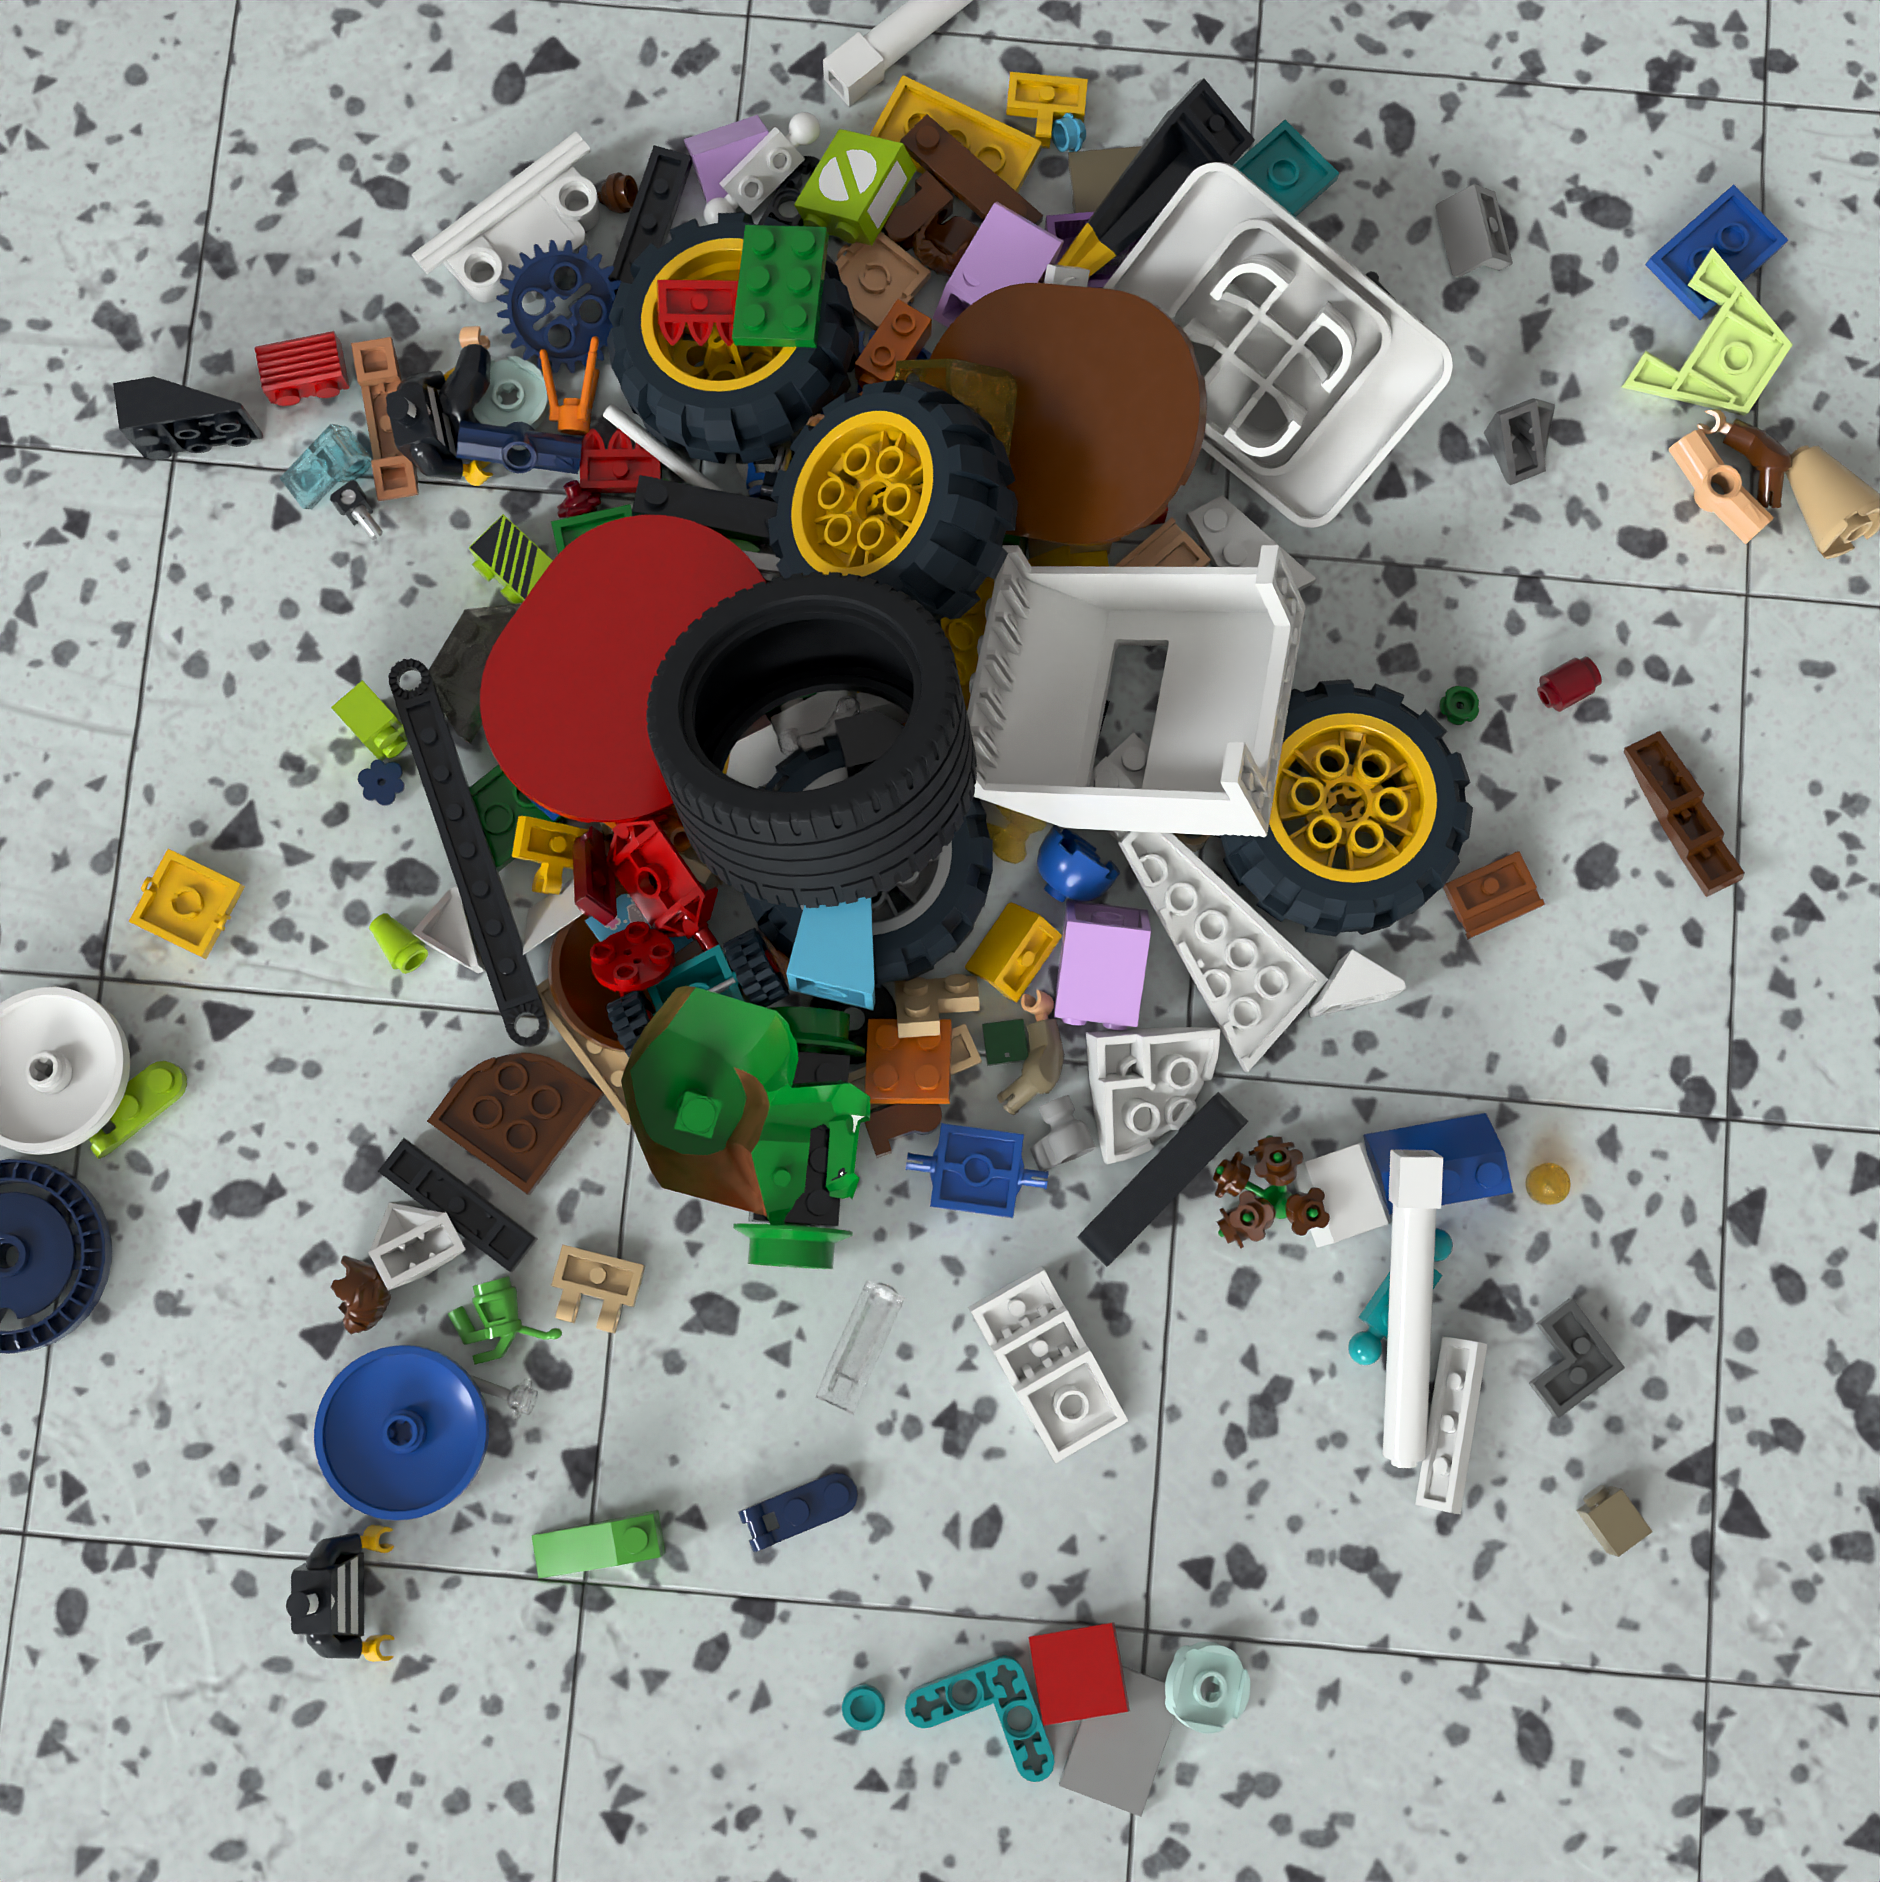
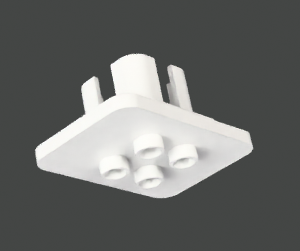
M1212 162L1202 165L1188 176L1103 287L1104 289L1124 291L1158 305L1176 324L1182 327L1195 348L1194 354L1199 365L1200 374L1204 376L1206 385L1207 419L1201 448L1290 521L1302 527H1319L1336 517L1444 389L1452 374L1453 361L1451 351L1440 336L1234 166L1223 162Z

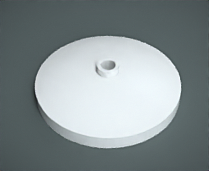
M41 987L18 993L0 1003V1145L27 1154L58 1153L71 1149L91 1138L113 1116L121 1103L128 1084L130 1053L120 1024L109 1010L99 1002L75 990L62 987Z

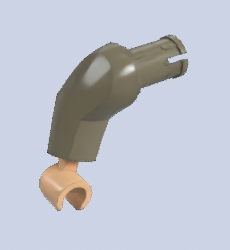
M1038 989L1036 990L1037 1001L1033 996L1026 993L1021 998L1022 1008L1034 1014L1036 1018L1035 1023L1027 1025L1030 1053L1023 1063L1022 1075L997 1095L1000 1104L1005 1100L1008 1101L1003 1108L1012 1115L1018 1113L1019 1109L1038 1093L1049 1094L1058 1082L1062 1071L1065 1054L1057 1019H1048V1015L1054 1008V1001L1050 995Z

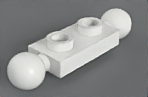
M808 112L796 114L789 123V133L786 136L774 127L719 183L728 194L724 198L717 197L707 203L704 209V217L707 224L718 223V213H735V209L738 206L746 213L751 214L805 160L796 148L799 145H810L817 140L820 134L818 119Z

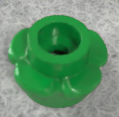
M1453 686L1445 692L1446 696L1440 700L1439 708L1441 713L1446 715L1447 721L1454 725H1463L1466 721L1472 722L1478 716L1479 699L1476 693L1468 687ZM1456 703H1462L1463 708L1458 709L1456 707Z

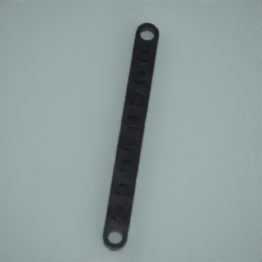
M412 658L402 659L403 661H398L390 669L391 672L388 676L389 685L506 1032L510 1039L520 1046L533 1047L539 1045L549 1033V1019L527 954L523 955L524 946L431 673L419 660L417 661ZM410 670L418 671L422 677L419 687L410 691L403 690L400 687L401 676ZM526 1014L535 1015L539 1022V1029L536 1031V1034L529 1037L520 1036L516 1029L519 1018Z

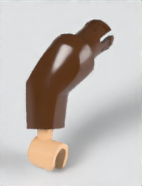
M1718 409L1704 411L1716 418V425L1712 429L1705 424L1699 423L1697 424L1698 429H1701L1704 434L1717 432L1724 434L1723 443L1746 456L1751 465L1756 466L1755 470H1759L1756 500L1764 508H1768V505L1771 508H1781L1784 472L1789 471V468L1792 467L1790 453L1778 441L1757 427L1739 419H1735L1730 424L1726 422L1725 414Z

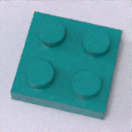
M1286 119L1232 165L1295 217L1334 184L1340 174Z

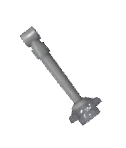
M470 1375L480 1392L507 1400L511 1416L514 1420L518 1421L522 1414L530 1415L533 1411L538 1391L532 1388L531 1379H524L521 1384L516 1385L510 1390Z

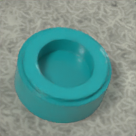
M859 1684L852 1687L845 1694L842 1702V1715L846 1723L852 1728L860 1731L873 1729L881 1722L884 1716L885 1701L881 1692L874 1686Z

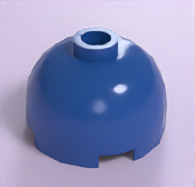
M1055 824L1045 836L1038 850V871L1047 882L1044 890L1060 902H1064L1067 897L1077 902H1086L1102 896L1120 875V870L1111 860L1106 865L1102 864L1099 861L1101 859L1100 856L1095 852L1097 850L1096 847L1067 828H1064L1061 832V829Z

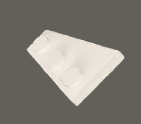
M1223 495L1187 513L1186 519L1214 567H1258L1262 545H1278ZM1280 547L1298 591L1314 584L1316 578Z

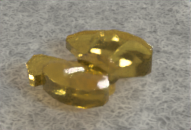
M996 804L998 810L1010 823L1006 829L987 823L990 839L993 840V852L1006 862L1016 864L1024 861L1027 856L1025 841L1031 833L1042 831L1047 826V822Z

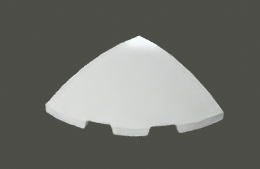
M1138 1028L1086 1032L1090 1090L1104 1163L1110 1164L1125 1161L1152 1150L1155 1141L1170 1130H1179L1197 1108L1195 1100L1204 1082L1211 1080L1214 1074L1220 1046L1219 1028Z

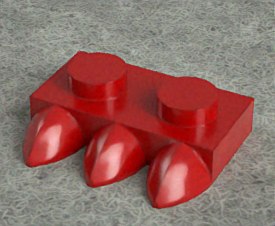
M657 280L658 325H660V330L667 342L674 346L681 338L685 325H688L693 339L699 346H703L711 335L713 325H716L721 339L728 346H731L734 343L732 331L738 281Z
M594 428L590 429L589 433L584 436L580 459V486L582 490L589 491L590 493H636L640 475L662 479V462L638 443H636L635 449H633L629 436L620 429H617L612 435L608 449H605L602 437Z

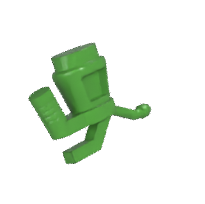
M509 1276L473 1286L475 1297L472 1298V1302L485 1328L475 1330L463 1306L448 1313L464 1345L501 1337L495 1349L472 1356L474 1365L504 1357L518 1332L543 1340H555L562 1336V1331L559 1328H553L548 1332L522 1325L521 1319H518L517 1289L511 1285Z

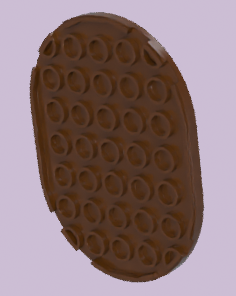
M1022 283L997 289L972 303L950 324L933 350L921 381L946 391L972 408L992 425L996 438L1003 442L1016 480L1008 485L1007 488L1015 493L1018 501L1015 530L1006 531L1005 534L1072 545L1093 546L1119 541L1122 537L1129 535L1139 528H1145L1167 509V504L1174 497L1180 486H1185L1195 467L1205 434L1207 419L1206 385L1204 376L1200 374L1199 365L1194 354L1195 348L1182 327L1176 324L1158 305L1142 297L1119 290L1045 283Z

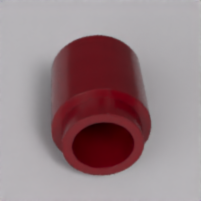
M1589 657L1573 658L1542 675L1539 679L1540 686L1537 688V693L1547 708L1553 707L1556 711L1561 712L1593 694L1596 687L1602 683L1601 674Z

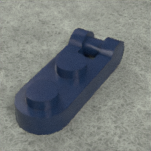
M837 1472L825 1475L738 1511L742 1524L747 1523L752 1539L748 1541L753 1553L846 1515L856 1505L858 1490L852 1478ZM774 1512L780 1527L768 1531L762 1516Z

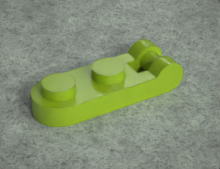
M157 1061L146 1067L128 1082L121 1103L110 1118L116 1128L108 1134L101 1128L95 1135L89 1138V1141L92 1143L90 1149L98 1159L113 1152L180 1099L187 1087V1076L184 1070L174 1063Z

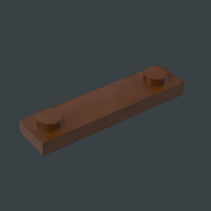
M928 114L900 140L908 154L983 220L993 204L999 202L1037 226L1043 221V214Z

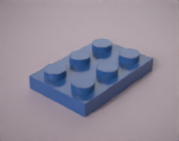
M1732 185L1651 256L1645 265L1701 320L1718 304L1687 285L1712 248L1715 249L1743 283L1788 242V239L1735 185Z

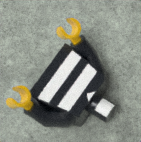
M455 367L444 375L441 371H432L407 376L398 385L397 391L386 396V411L390 417L397 449L426 476L461 479L464 476L474 486H480L493 476V473L485 472L482 469L491 462L472 460L468 464H463L462 458H456L458 439L450 416L440 412L439 392L449 375L455 370Z
M370 1525L365 1529L362 1536L355 1532L323 1539L317 1543L307 1558L306 1563L293 1569L291 1574V1595L286 1601V1609L291 1616V1630L293 1634L306 1635L307 1643L321 1657L359 1659L361 1654H364L365 1658L372 1662L389 1661L394 1657L383 1656L379 1650L382 1641L395 1640L392 1635H372L365 1641L361 1639V1636H364V1552L361 1551L363 1548L380 1553L392 1551L394 1545L387 1543L379 1544L380 1535L384 1532L393 1531L392 1528Z

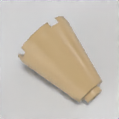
M1805 445L1791 454L1792 467L1785 473L1817 550L1824 558H1836L1848 553L1855 548L1851 543L1862 535L1868 540L1880 530V493L1819 446L1809 448L1808 445Z

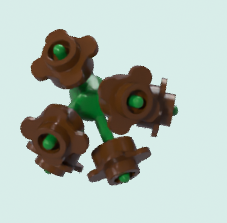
M1268 1135L1266 1138L1258 1140V1146L1248 1152L1249 1156H1256L1255 1174L1271 1184L1265 1190L1248 1181L1251 1168L1241 1163L1243 1159L1241 1152H1236L1231 1161L1227 1159L1222 1160L1216 1168L1213 1180L1218 1183L1215 1196L1222 1198L1225 1193L1236 1197L1240 1194L1238 1207L1236 1206L1227 1212L1224 1208L1219 1209L1223 1218L1216 1221L1220 1228L1218 1235L1224 1237L1228 1244L1236 1241L1241 1249L1244 1247L1242 1242L1248 1238L1254 1242L1263 1240L1266 1235L1265 1230L1271 1227L1275 1218H1287L1292 1223V1231L1299 1236L1306 1235L1308 1230L1315 1227L1325 1228L1329 1223L1330 1216L1325 1212L1323 1205L1325 1194L1320 1188L1312 1187L1308 1193L1299 1192L1294 1195L1287 1190V1185L1293 1182L1297 1176V1165L1301 1164L1304 1160L1303 1153L1300 1150H1289L1295 1147L1294 1142L1283 1143L1282 1137Z

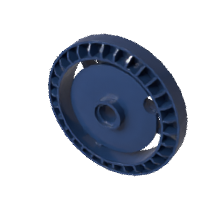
M0 1160V1186L17 1182L31 1183L51 1192L71 1213L77 1225L79 1235H73L71 1227L63 1214L48 1201L27 1193H0V1323L8 1309H11L16 1314L17 1319L27 1318L43 1311L58 1299L65 1290L73 1270H79L72 1290L52 1314L38 1323L23 1329L12 1331L0 1330V1353L6 1354L38 1350L56 1343L73 1332L90 1315L99 1302L108 1282L112 1263V1239L108 1222L100 1204L88 1188L71 1174L55 1166L31 1160ZM75 1244H81V1260L75 1261ZM14 1245L19 1252V1257L15 1265L10 1267L6 1262V1253Z

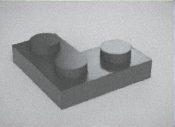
M1574 1299L1566 1300L1536 1323L1561 1357L1560 1360L1529 1382L1554 1418L1563 1416L1625 1368Z

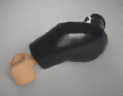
M468 326L461 329L459 341L463 349L458 357L455 370L449 375L439 392L440 412L450 416L457 439L460 421L477 423L473 408L479 403L490 385L491 355L487 350L490 347V340L486 335L480 336L482 331L480 326Z

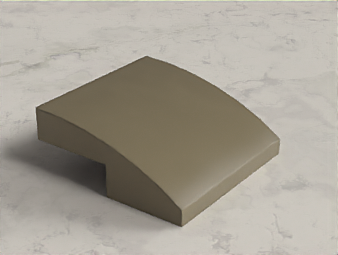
M1142 146L1068 152L1074 213L1095 212Z

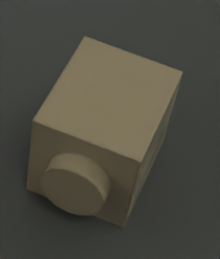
M1598 1486L1585 1495L1583 1500L1586 1504L1576 1510L1606 1553L1617 1557L1624 1554L1653 1532L1622 1488Z

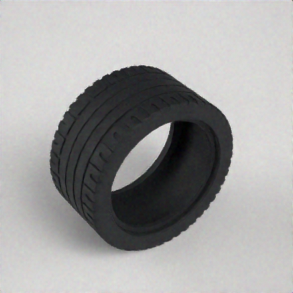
M810 572V575H803V573L791 574L789 578L781 576L773 578L772 582L765 583L763 581L754 584L753 588L748 590L744 588L735 592V596L731 598L726 597L719 601L718 606L715 608L710 607L702 613L700 619L696 618L687 627L688 630L686 632L683 631L675 640V646L671 645L664 655L666 659L662 660L656 671L658 675L654 676L650 687L652 691L648 695L647 705L649 708L646 710L648 737L690 844L700 860L707 865V868L714 875L719 876L720 880L727 885H733L735 890L743 894L749 893L750 897L760 901L767 899L768 903L776 905L786 903L787 907L800 908V905H806V908H819L820 905H826V907L839 906V903L842 902L850 904L858 902V899L862 897L868 899L877 896V892L882 890L886 892L896 887V883L900 881L903 883L913 877V873L916 871L920 872L928 866V861L930 859L934 860L942 852V847L948 846L954 838V832L959 831L964 822L963 816L967 815L971 806L970 801L973 799L975 792L974 785L977 780L975 747L955 657L949 640L945 637V632L936 623L935 618L929 611H925L924 607L916 600L911 601L909 595L900 590L896 592V589L888 584L883 583L880 585L877 580L867 577L864 580L861 579V576L853 574L843 576L842 573L829 572V575L823 574V572ZM824 691H858L886 699L909 714L900 735L879 759L859 773L826 787L798 792L768 791L742 784L723 773L726 760L732 748L742 734L756 720L775 707L804 695Z

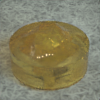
M1544 1163L1530 1170L1526 1177L1525 1185L1527 1193L1533 1201L1541 1205H1553L1560 1203L1567 1197L1571 1183L1569 1175L1561 1166L1554 1163Z

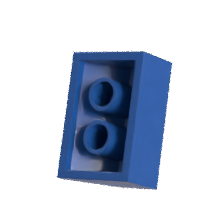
M1486 1113L1363 1135L1367 1156L1389 1215L1393 1213V1203L1389 1201L1391 1150H1433L1443 1157L1441 1206L1513 1193L1505 1151Z

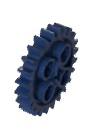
M549 240L548 252L545 253L538 244H534L533 251L535 257L532 259L523 252H520L519 256L523 266L521 268L511 264L507 266L514 275L513 280L500 279V283L509 289L508 294L496 295L497 300L507 304V309L497 312V317L507 318L510 322L501 331L503 334L515 333L516 335L510 344L511 348L524 345L526 348L522 359L526 361L533 354L537 355V368L539 369L542 368L539 352L541 349H545L554 373H558L561 363H566L570 373H574L575 361L580 360L586 368L591 338L597 336L599 338L597 358L603 361L604 356L600 348L603 345L608 347L607 338L611 328H613L609 315L616 296L614 290L619 288L622 282L621 280L610 281L608 279L614 267L610 265L601 269L599 267L602 259L600 253H597L591 259L586 258L588 252L587 245L583 244L577 253H573L570 240H566L563 251H558L554 240ZM562 266H569L576 274L575 284L569 289H559L554 282L555 271ZM585 283L590 284V290L568 306L571 312L569 316L565 317L559 313L540 330L536 331L533 329L534 323L555 309L556 306L553 300L556 297L566 300ZM530 291L540 292L544 297V308L537 314H529L522 307L523 297ZM588 299L596 300L601 307L600 317L594 322H585L579 313L581 304ZM556 324L565 325L570 332L569 341L562 347L553 346L548 340V332Z

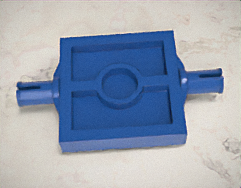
M941 1123L939 1143L933 1156L908 1152L907 1160L922 1162L923 1164L906 1162L905 1169L930 1173L933 1185L930 1207L1013 1218L1016 1196L1022 1185L1047 1189L1048 1181L1036 1180L1031 1177L1048 1179L1049 1171L1024 1169L1021 1155L1024 1134Z

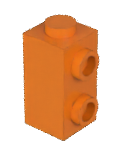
M897 299L855 362V379L858 380L860 387L863 388V385L902 380L931 337L932 319Z

